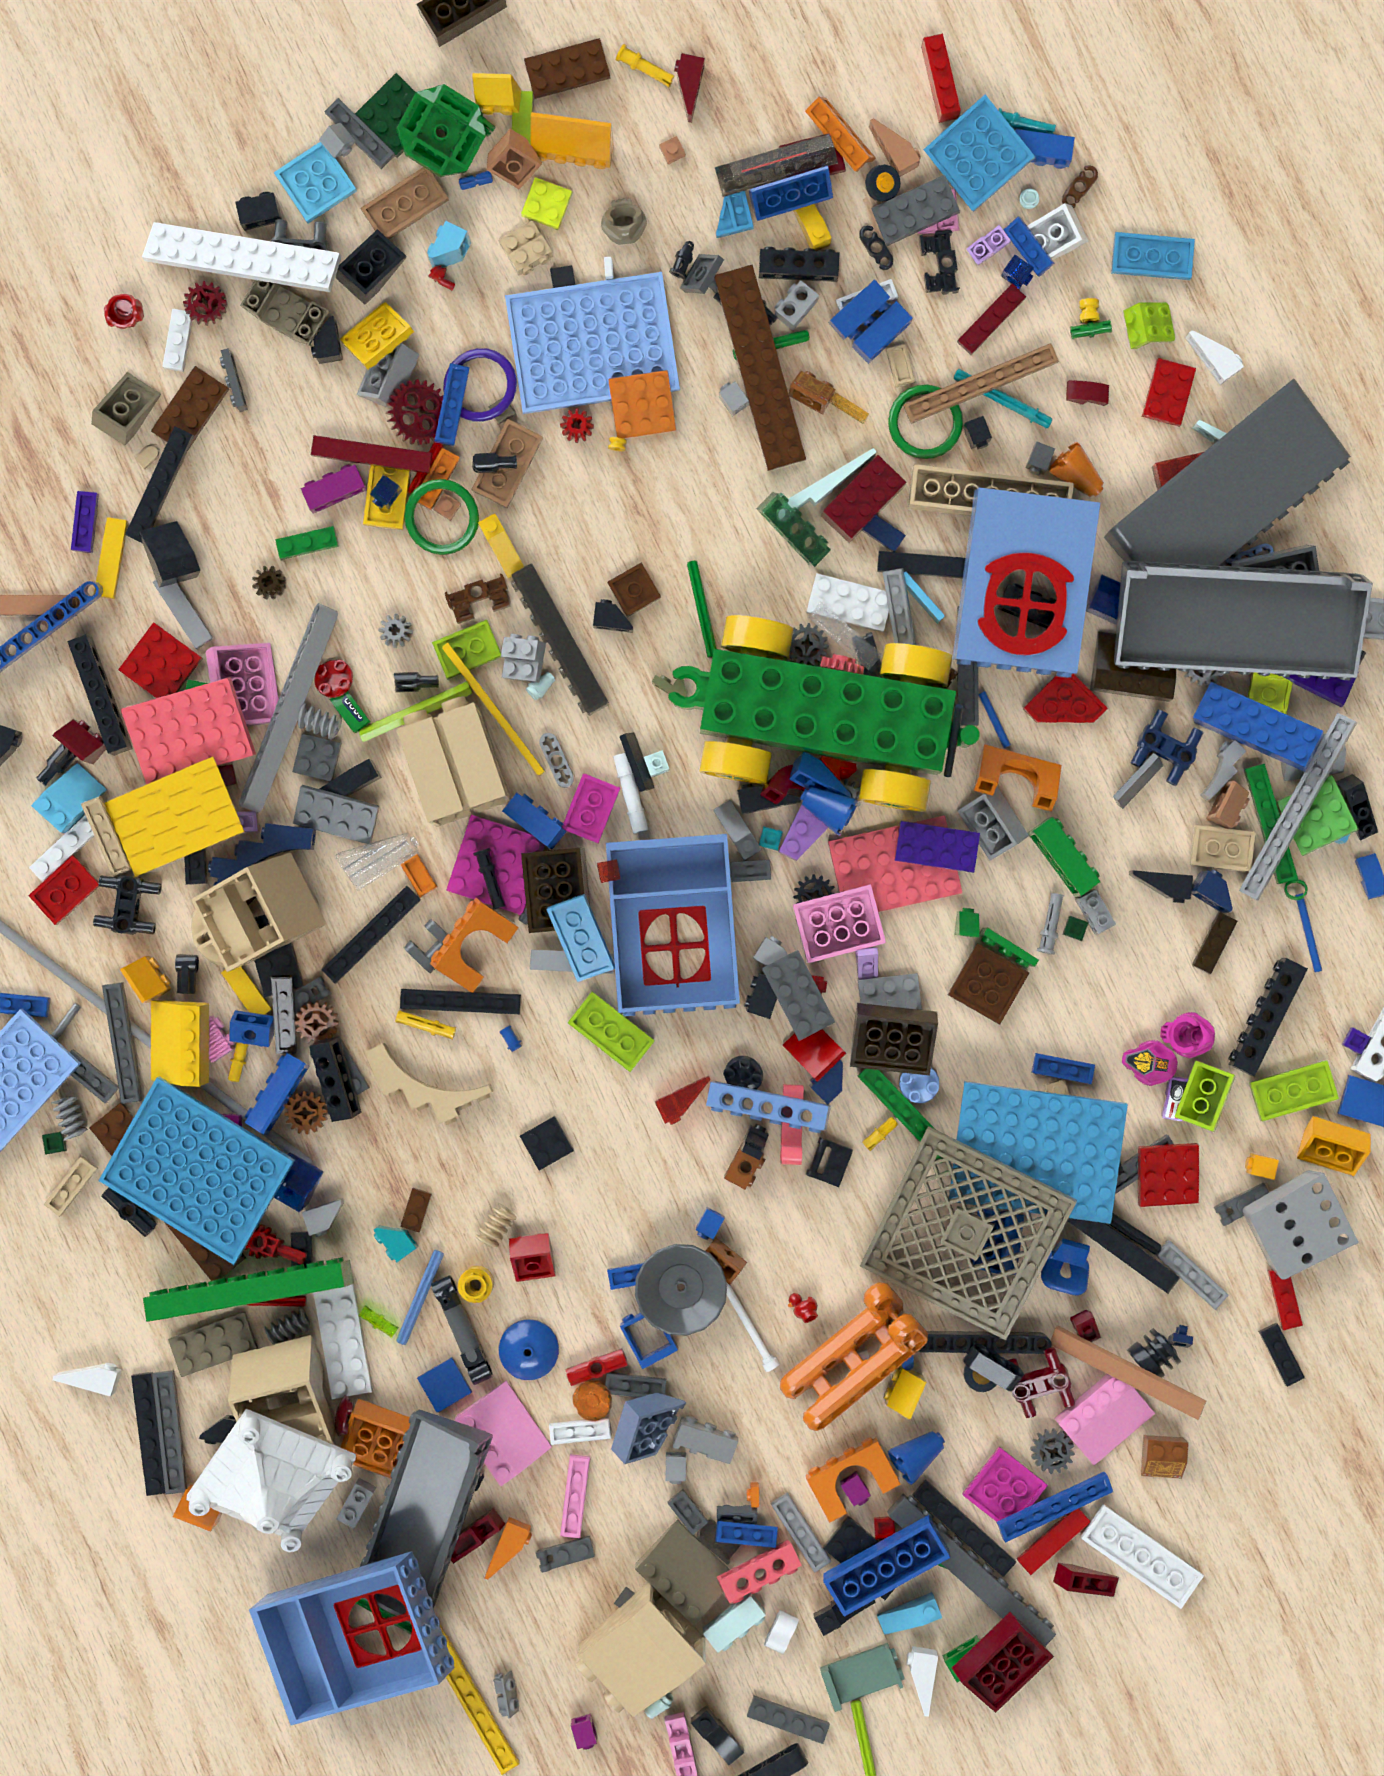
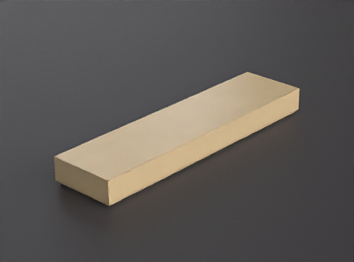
M99 796L81 803L112 877L131 871L130 863L102 797Z

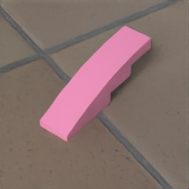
M684 1712L664 1716L676 1775L699 1776Z

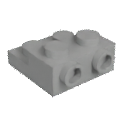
M510 634V637H504L501 657L505 658L502 678L539 683L546 643L539 641V637L530 635L527 636V639H522V636L518 634Z

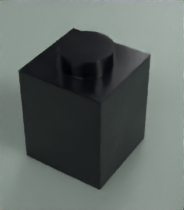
M984 416L964 423L963 430L970 448L977 447V450L987 447L992 436Z

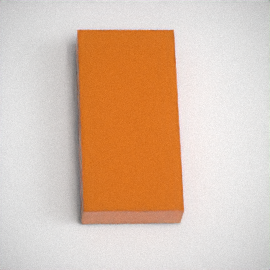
M418 853L400 862L401 867L420 898L437 888Z

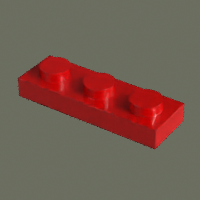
M1272 1269L1267 1270L1281 1329L1287 1330L1303 1326L1291 1277L1281 1279Z

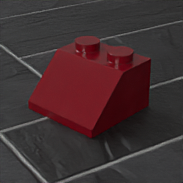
M72 719L52 735L80 760L94 765L106 750L102 736L97 732L93 734L89 730L91 727L83 720L79 722Z

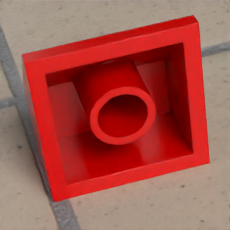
M549 1233L509 1238V1255L516 1282L556 1276Z

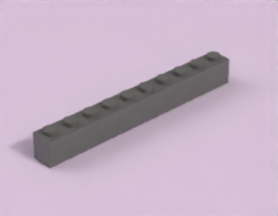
M904 1493L887 1511L889 1517L903 1529L927 1515L931 1519L934 1518L927 1509L922 1511L917 1506L919 1503L911 1495L907 1497ZM932 1520L950 1551V1558L941 1564L1002 1619L1009 1612L1013 1613L1046 1647L1056 1635L1052 1622L1046 1617L1042 1619L1038 1615L1039 1611L1032 1604L1026 1605L1020 1593L1016 1590L1012 1592L1008 1588L1009 1584L1002 1577H995L992 1574L994 1570L986 1563L982 1565L978 1561L979 1557L971 1549L967 1551L963 1548L964 1543L956 1536L952 1538L947 1533L949 1530L941 1522L937 1524Z

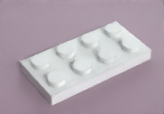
M816 573L806 613L884 632L889 607L886 591Z

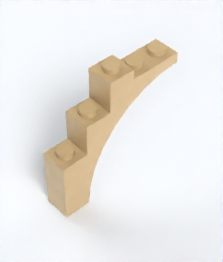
M386 1043L364 1052L383 1096L387 1094L390 1097L401 1093L400 1089L402 1088L411 1110L415 1108L418 1111L429 1107L428 1103L430 1102L439 1124L445 1122L448 1125L457 1121L456 1117L460 1115L457 1107H460L461 1110L472 1105L471 1101L478 1099L481 1102L490 1098L489 1093L493 1092L491 1084L476 1089L460 1091L430 1086L404 1070L392 1056Z

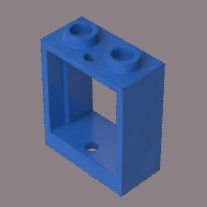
M641 1313L635 1316L629 1314L622 1319L623 1322L620 1323V1328L642 1369L678 1351V1345L673 1336L664 1332L669 1343L643 1356L628 1326L645 1317Z

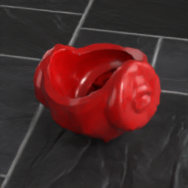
M130 294L115 295L104 306V316L109 327H117L121 330L127 327H134L144 318L141 301L135 299Z

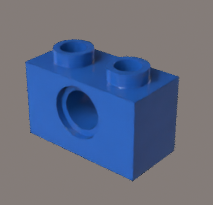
M235 1010L230 1020L229 1041L269 1047L274 1036V1016Z

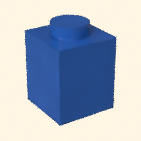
M706 1207L696 1226L697 1235L705 1240L709 1238L714 1239L725 1216Z

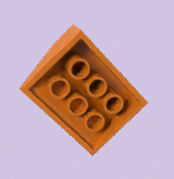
M358 1398L348 1422L347 1435H344L340 1448L356 1454V1460L352 1465L392 1479L390 1475L393 1468L397 1465V1454L403 1447V1436L409 1430L410 1417Z

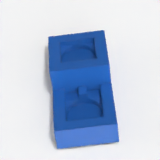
M1376 853L1356 858L1355 863L1362 877L1361 884L1368 900L1384 896V875Z

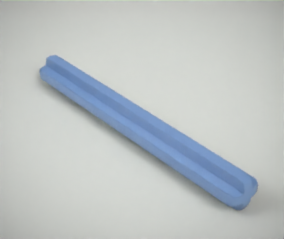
M434 1250L396 1339L399 1344L406 1345L431 1283L444 1256V1253L439 1250Z

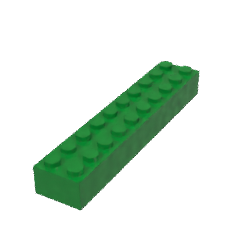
M343 1257L327 1260V1264H324V1261L306 1264V1268L304 1264L288 1267L287 1271H285V1268L267 1271V1275H265V1271L248 1274V1278H246L245 1274L228 1278L227 1282L226 1278L209 1281L208 1285L205 1281L188 1285L189 1288H187V1285L170 1288L169 1292L168 1288L149 1292V1296L143 1298L146 1322L346 1287L354 1284L350 1260L344 1261Z

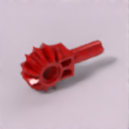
M260 1225L256 1228L244 1249L250 1250L248 1255L250 1257L255 1255L256 1259H261L262 1256L264 1258H278V1256L303 1264L307 1258L305 1252L284 1245V1240L277 1238L276 1233L271 1234L272 1228L267 1227L265 1229V1225ZM260 1236L264 1241L261 1247L257 1245V1239Z

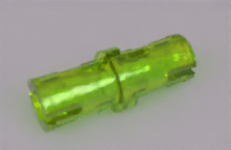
M366 1305L358 1315L372 1324V1328L375 1330L378 1328L390 1338L394 1336L399 1328L386 1320L383 1314H377Z

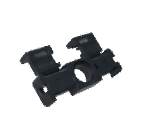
M951 230L938 231L934 236L929 237L919 236L921 256H926L927 253L931 252L934 255L937 252L939 273H936L935 276H930L928 272L924 273L926 293L939 292L941 289L943 295H947L949 292L953 294L959 292L960 287H956L955 273L958 270L955 250H951L950 236L953 233ZM950 258L952 266L944 267L941 263L942 259Z

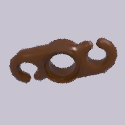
M1088 165L1084 167L1085 171L1090 170L1093 172L1092 178L1086 177L1085 171H1081L1079 177L1073 180L1062 196L1063 204H1069L1067 202L1068 196L1074 197L1075 203H1079L1081 197L1087 194L1098 178V171L1094 166ZM1077 182L1085 185L1083 192H1078L1075 189ZM1075 203L1069 204L1072 205L1073 208L1076 207Z

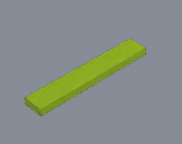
M466 681L369 724L359 730L362 742L368 741L404 725L403 717L410 713L426 710L428 714L442 708L441 704L448 700L463 696L467 697L472 694L471 687Z

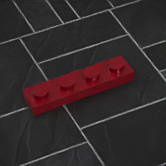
M1012 283L957 340V343L972 355L1026 299V296Z

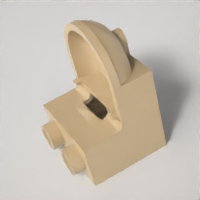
M291 852L248 866L191 899L195 907L191 920V933L194 945L208 961L225 967L227 972L247 965L274 949L299 940L326 925ZM254 896L257 897L270 925L259 929L246 903V900Z
M312 1335L233 1355L228 1403L236 1422L245 1409H248L330 1444H334L335 1423L323 1393V1364ZM295 1391L298 1392L300 1402L269 1410L267 1398Z

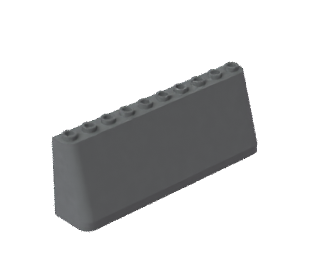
M419 1409L416 1412L414 1411L409 1418L410 1427L403 1436L404 1444L397 1454L396 1459L398 1462L391 1472L390 1477L392 1480L385 1490L384 1496L386 1498L379 1508L378 1514L380 1516L372 1528L374 1534L366 1546L368 1551L360 1567L412 1551L418 1561L420 1574L425 1580L428 1596L432 1599L434 1608L493 1435L484 1430ZM375 1594L378 1607L395 1616L406 1613L405 1606L398 1599L386 1594Z

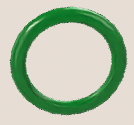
M926 384L908 388L896 398L889 411L888 427L891 437L898 448L912 457L932 459L942 456L953 448L962 433L963 416L958 404L950 408L953 415L952 431L947 440L938 447L932 449L916 448L902 437L898 428V417L903 404L912 397L930 394L942 389L938 386Z
M435 479L421 484L412 492L405 506L404 519L410 537L418 546L433 554L447 555L462 550L475 537L479 525V512L474 498L462 485L451 480ZM436 489H445L456 493L465 502L469 511V525L466 532L459 540L447 545L434 544L422 537L417 530L414 520L417 502L427 492Z

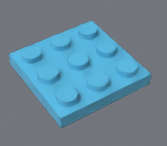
M321 142L274 172L308 224L357 192L339 162Z

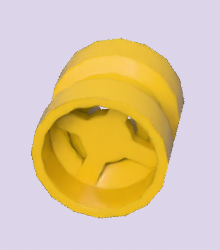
M1087 298L1079 301V308L1082 310L1079 315L1081 323H1088L1089 321L1095 323L1100 320V314L1097 312L1099 299Z

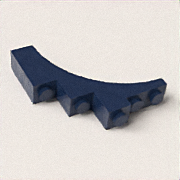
M265 823V827H262L261 830L263 843L239 840L234 849V855L237 856L236 860L212 857V861H209L208 873H210V877L218 878L214 886L244 868L260 863L279 853L298 849L314 850L316 830Z

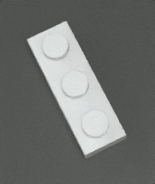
M172 309L162 366L164 369L184 372L192 326L190 314H186L184 310Z

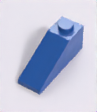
M803 752L794 761L789 780L808 790L814 787L851 797V793L821 760Z

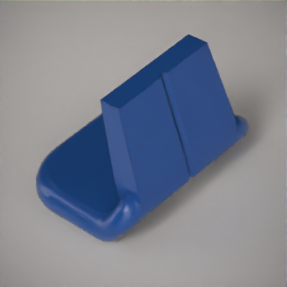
M1062 1239L1054 1250L1051 1251L1041 1271V1280L1044 1285L1052 1290L1078 1296L1083 1294L1088 1287L1089 1263L1086 1259L1090 1246ZM1064 1262L1070 1265V1278H1064L1060 1274Z

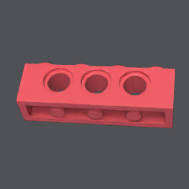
M786 1540L776 1545V1548H771L716 1578L726 1600L729 1603H738L750 1592L751 1594L759 1592L762 1586L778 1582L781 1576L795 1573L798 1571V1567L802 1565L792 1543ZM777 1559H781L782 1565L779 1568H773V1563ZM758 1569H764L763 1576L760 1578H756V1571ZM746 1578V1584L743 1587H737L738 1580Z

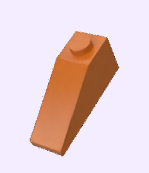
M508 1517L485 1574V1579L491 1578L523 1549L524 1544H529L533 1534L529 1532L530 1525Z

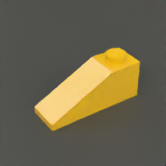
M815 204L793 210L810 248L818 251L830 246L831 235Z
M494 513L479 521L478 524L508 579L524 571L525 567L497 515Z

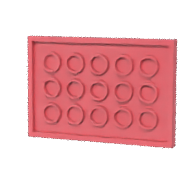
M231 677L121 709L146 785L210 757H214L218 766L256 754Z
M945 815L913 822L948 828ZM899 826L828 841L839 893L871 884L878 912L962 893L957 870L894 861Z

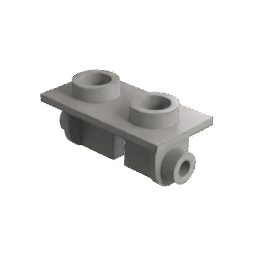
M509 1671L504 1676L502 1673L496 1674L493 1680L496 1694H503V1696L497 1697L499 1713L503 1717L508 1716V1719L519 1711V1700L516 1696V1683L512 1671Z

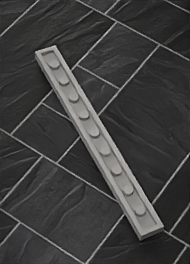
M1337 713L1239 890L1240 892L1259 901L1357 724L1356 721Z

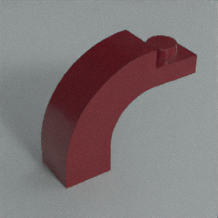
M788 765L779 769L767 781L760 795L777 805L786 797L789 789L795 788L804 792L806 788L789 780L793 765Z

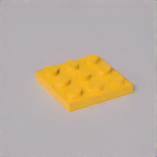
M384 302L342 336L340 341L369 370L377 365L387 354L391 353L400 343L407 340L414 333V330L398 313Z

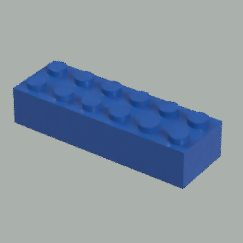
M1213 682L1210 683L1193 716L1194 723L1229 739L1236 740L1238 743L1304 772L1323 738V730Z
M927 1515L823 1573V1582L843 1616H846L949 1559L950 1551L932 1519Z

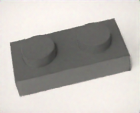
M770 860L730 862L731 882L771 880Z
M684 1489L667 1501L668 1505L692 1535L708 1523L707 1518Z
M751 1505L717 1506V1521L757 1524V1507H751Z

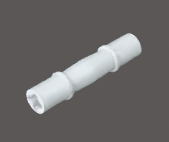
M626 754L615 755L613 759L618 774L617 778H620L623 796L628 809L627 815L629 816L633 834L647 831L649 829L644 808L641 806L639 791Z

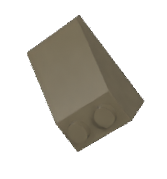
M127 372L94 408L91 424L121 444L126 445L137 433L161 396V393Z

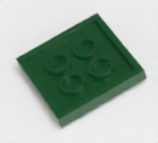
M397 73L355 113L394 152L396 158L404 152L396 128L416 93Z

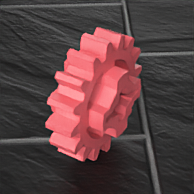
M833 654L832 658L822 657L820 664L824 668L862 675L864 671V666L856 664V659L843 655Z

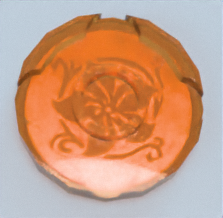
M589 1380L576 1388L573 1394V1405L582 1418L595 1422L603 1419L610 1412L612 1397L605 1385L598 1381Z

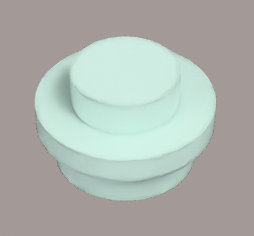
M1034 189L1022 191L1019 197L1021 206L1026 209L1036 207L1039 202L1037 191Z

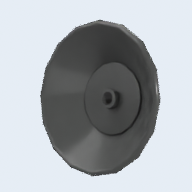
M673 1244L658 1249L644 1261L636 1277L635 1298L640 1313L653 1327L669 1335L688 1336L705 1330L719 1317L726 1303L727 1281L721 1265L709 1252L694 1245ZM678 1284H684V1289L679 1290L677 1288Z

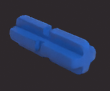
M489 171L478 173L474 177L470 175L459 179L461 190L476 187L477 184L481 186L493 182L492 174Z

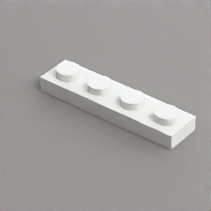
M86 815L29 867L42 882L94 837Z

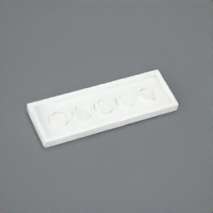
M354 1284L342 1288L314 1292L332 1399L342 1398L345 1395L352 1396L372 1392L373 1388Z
M1104 1504L1080 1536L1086 1543L1180 1609H1182L1204 1577L1201 1572Z

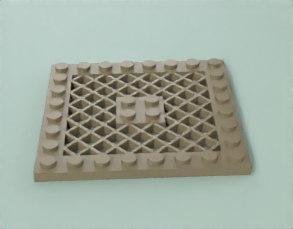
M928 1126L860 1267L1006 1340L1077 1199ZM946 1161L949 1170L940 1173L937 1164ZM951 1162L959 1165L960 1167L953 1169ZM932 1166L935 1174L927 1177ZM964 1171L967 1179L958 1182L955 1173ZM969 1171H971V1172H973V1173H975V1174H977V1175H979V1176H976V1177L971 1178V1175H970V1172H969ZM951 1175L953 1184L944 1186L941 1177ZM937 1179L940 1188L931 1190L928 1181ZM983 1180L986 1189L976 1191L973 1182ZM988 1180L997 1185L990 1187ZM924 1183L927 1192L918 1194ZM969 1184L972 1193L963 1195L960 1186ZM956 1188L959 1197L949 1199L947 1190ZM1001 1189L1004 1198L995 1200L992 1192ZM1006 1189L1015 1193V1195L1008 1196ZM942 1192L945 1201L936 1203L933 1194ZM988 1193L991 1202L981 1204L978 1196ZM929 1196L932 1205L922 1207L920 1198ZM974 1197L977 1206L967 1208L965 1200ZM1020 1198L1023 1207L1013 1210L1011 1201ZM1025 1199L1033 1202L1034 1204L1027 1206ZM915 1201L918 1209L910 1211ZM960 1201L963 1208L957 1206L954 1212L951 1204ZM1006 1202L1009 1211L1000 1214L997 1205ZM947 1205L950 1214L940 1216L938 1208ZM993 1206L995 1215L986 1218L983 1209ZM1039 1208L1041 1216L1032 1219L1029 1210ZM933 1209L936 1218L927 1221L924 1212ZM979 1210L981 1217L973 1214L972 1212ZM1025 1212L1028 1220L1018 1223L1015 1214ZM920 1213L923 1222L914 1224L911 1216ZM1011 1216L1014 1224L1005 1227L1002 1218ZM907 1218L909 1226L901 1228ZM951 1219L947 1228L945 1229L943 1221ZM998 1220L1000 1229L992 1231L995 1224L991 1223V1221ZM1042 1221L1038 1231H1036L1034 1224ZM939 1223L941 1231L932 1234L929 1225ZM1030 1225L1033 1234L1023 1236L1020 1228ZM925 1227L928 1235L919 1238L916 1229ZM1016 1229L1019 1238L1009 1240L1007 1231ZM912 1231L914 1239L905 1241L903 1233ZM1002 1233L1005 1242L996 1244L993 1236ZM898 1235L901 1243L893 1245ZM942 1236L940 1243L943 1245L937 1247L934 1238ZM989 1237L992 1246L983 1248ZM1033 1239L1028 1249L1025 1241ZM930 1240L932 1249L924 1251L921 1242ZM1021 1242L1024 1251L1014 1254L1012 1245ZM916 1244L919 1252L910 1255L907 1246ZM1007 1246L1010 1255L1001 1257L998 1249ZM903 1248L906 1256L897 1259L894 1250ZM948 1249L951 1258L942 1260L939 1251ZM953 1250L961 1253V1255L955 1256ZM994 1250L997 1259L987 1261L984 1253ZM935 1253L937 1262L928 1264L926 1255ZM980 1255L983 1263L973 1265L972 1259L977 1261ZM1025 1256L1019 1267L1016 1258ZM921 1257L924 1266L915 1268L912 1259ZM966 1258L969 1267L960 1269L957 1261ZM1012 1260L1015 1268L1006 1271L1003 1262ZM908 1261L910 1267L902 1264V1262ZM953 1262L956 1271L947 1273L944 1265ZM999 1264L1001 1272L992 1275L989 1266ZM940 1266L942 1275L933 1277L931 1268ZM985 1268L988 1276L978 1278L976 1270ZM926 1270L928 1276H926V1275H924V1274H922V1273H920V1272ZM972 1272L974 1280L965 1282L962 1274ZM1015 1274L1010 1284L1008 1275ZM958 1275L961 1284L951 1286L949 1278ZM1004 1277L1006 1285L997 1288L994 1279ZM940 1280H945L946 1285H944V1284H942V1283H940V1282H938V1281H940ZM990 1281L993 1289L983 1292L980 1283ZM976 1285L979 1293L970 1295L967 1287ZM963 1289L964 1294H962V1293H960V1292H958V1291H956V1290ZM1007 1291L1003 1300H1001L999 1293ZM995 1294L997 1303L988 1305L986 1296ZM981 1298L983 1304L975 1301V1299Z

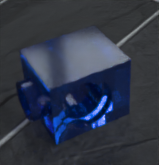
M1014 254L1004 268L1001 277L1011 284L1013 283L1020 290L1023 285L1027 286L1034 277L1031 275L1034 267Z
M383 475L370 493L373 498L372 502L381 509L383 506L389 509L401 493L402 488Z

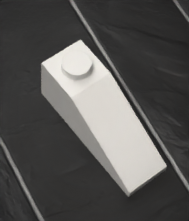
M1193 330L1185 337L1219 385L1237 374L1244 367L1240 356L1234 354L1232 350Z
M105 1363L59 1372L53 1376L52 1380L112 1396L116 1393L122 1369L117 1368V1365L113 1363Z
M912 1646V1651L908 1652L907 1665L910 1667L924 1716L929 1717L938 1654L934 1649Z

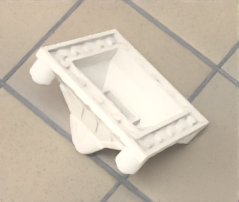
M245 1409L188 1492L186 1500L189 1501V1511L193 1515L203 1516L212 1508L236 1519L243 1520L262 1533H274L281 1536V1547L287 1552L297 1551L301 1546L302 1532L333 1491V1488L338 1482L347 1481L351 1477L352 1464L356 1460V1454Z

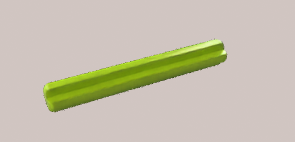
M860 1700L852 1701L851 1709L865 1776H876L862 1704Z

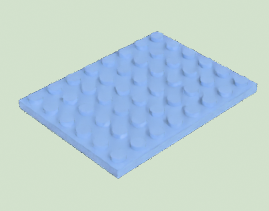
M662 272L505 295L523 414L612 401L609 378L668 370L671 392L680 391Z

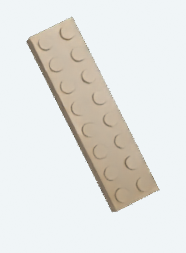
M914 465L911 475L908 509L971 516L974 491L978 488L1072 499L1074 483Z

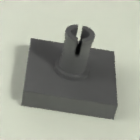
M699 254L681 284L680 289L685 293L705 294L709 287L713 292L717 293L718 290L714 277L724 259L719 255Z

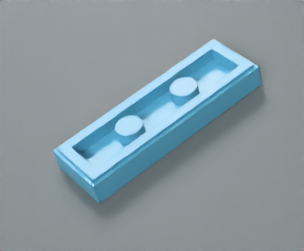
M904 572L907 590L938 624L945 617L944 614L911 576Z

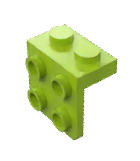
M1139 302L1123 310L1131 349H1138L1148 343L1172 342L1175 340L1168 303Z

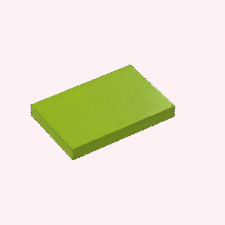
M488 620L432 642L447 680L461 673L442 649V646L446 643L451 645L469 670L501 658L500 649Z

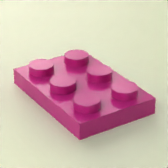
M583 773L562 828L599 844L621 788Z

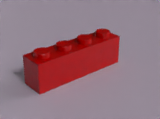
M943 33L924 37L921 49L938 121L942 123L958 119L961 108Z

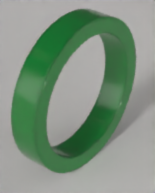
M1295 879L1286 883L1284 892L1291 900H1301L1307 895L1308 887L1304 881ZM1292 883H1299L1305 888V892L1303 895L1295 897L1288 893L1287 887Z

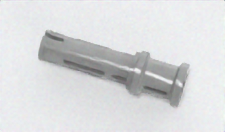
M1051 893L1045 927L1040 932L1042 937L1040 947L1037 948L1038 952L1055 954L1053 949L1055 939L1058 938L1056 929L1064 895Z

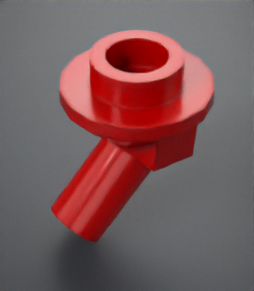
M441 265L432 268L428 277L452 291L455 283L444 278L447 269L442 268Z

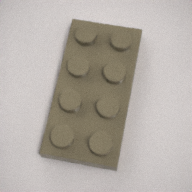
M246 1312L168 1339L181 1377L232 1360L235 1354L258 1349Z

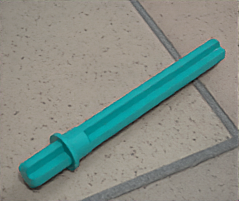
M958 369L954 375V380L961 381L972 375ZM999 389L982 394L1031 420L1030 423L1035 422L1044 428H1049L1053 421L1051 417L1040 412L1039 408L1036 410Z

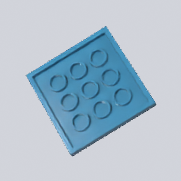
M986 94L923 149L973 212L1036 158Z

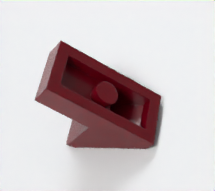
M1084 1310L1070 1317V1321L1078 1336L1090 1342L1101 1338L1091 1311Z

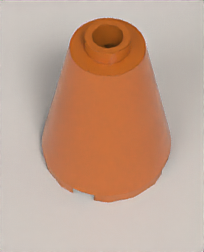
M1074 442L1068 447L1070 451L1062 452L1050 466L1049 472L1064 482L1074 483L1073 487L1089 497L1094 495L1096 497L1104 489L1102 487L1104 482L1082 446L1078 442Z

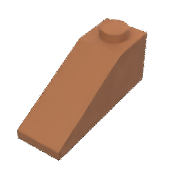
M876 119L870 120L869 129L890 166L898 172L900 177L919 166L921 156L916 147L913 148L909 141Z

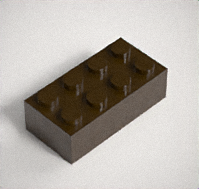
M422 0L416 4L421 18L439 47L507 8L506 0Z

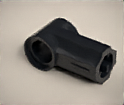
M176 955L177 993L195 994L196 973L199 968L198 955Z

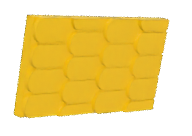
M214 757L205 759L105 802L135 877L245 832Z

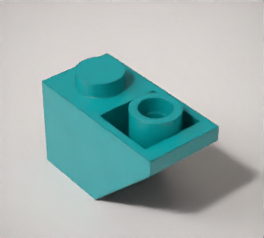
M381 1225L374 1229L375 1239L379 1244H384L387 1249L385 1251L387 1256L392 1261L395 1260L396 1263L418 1248V1244L408 1230Z

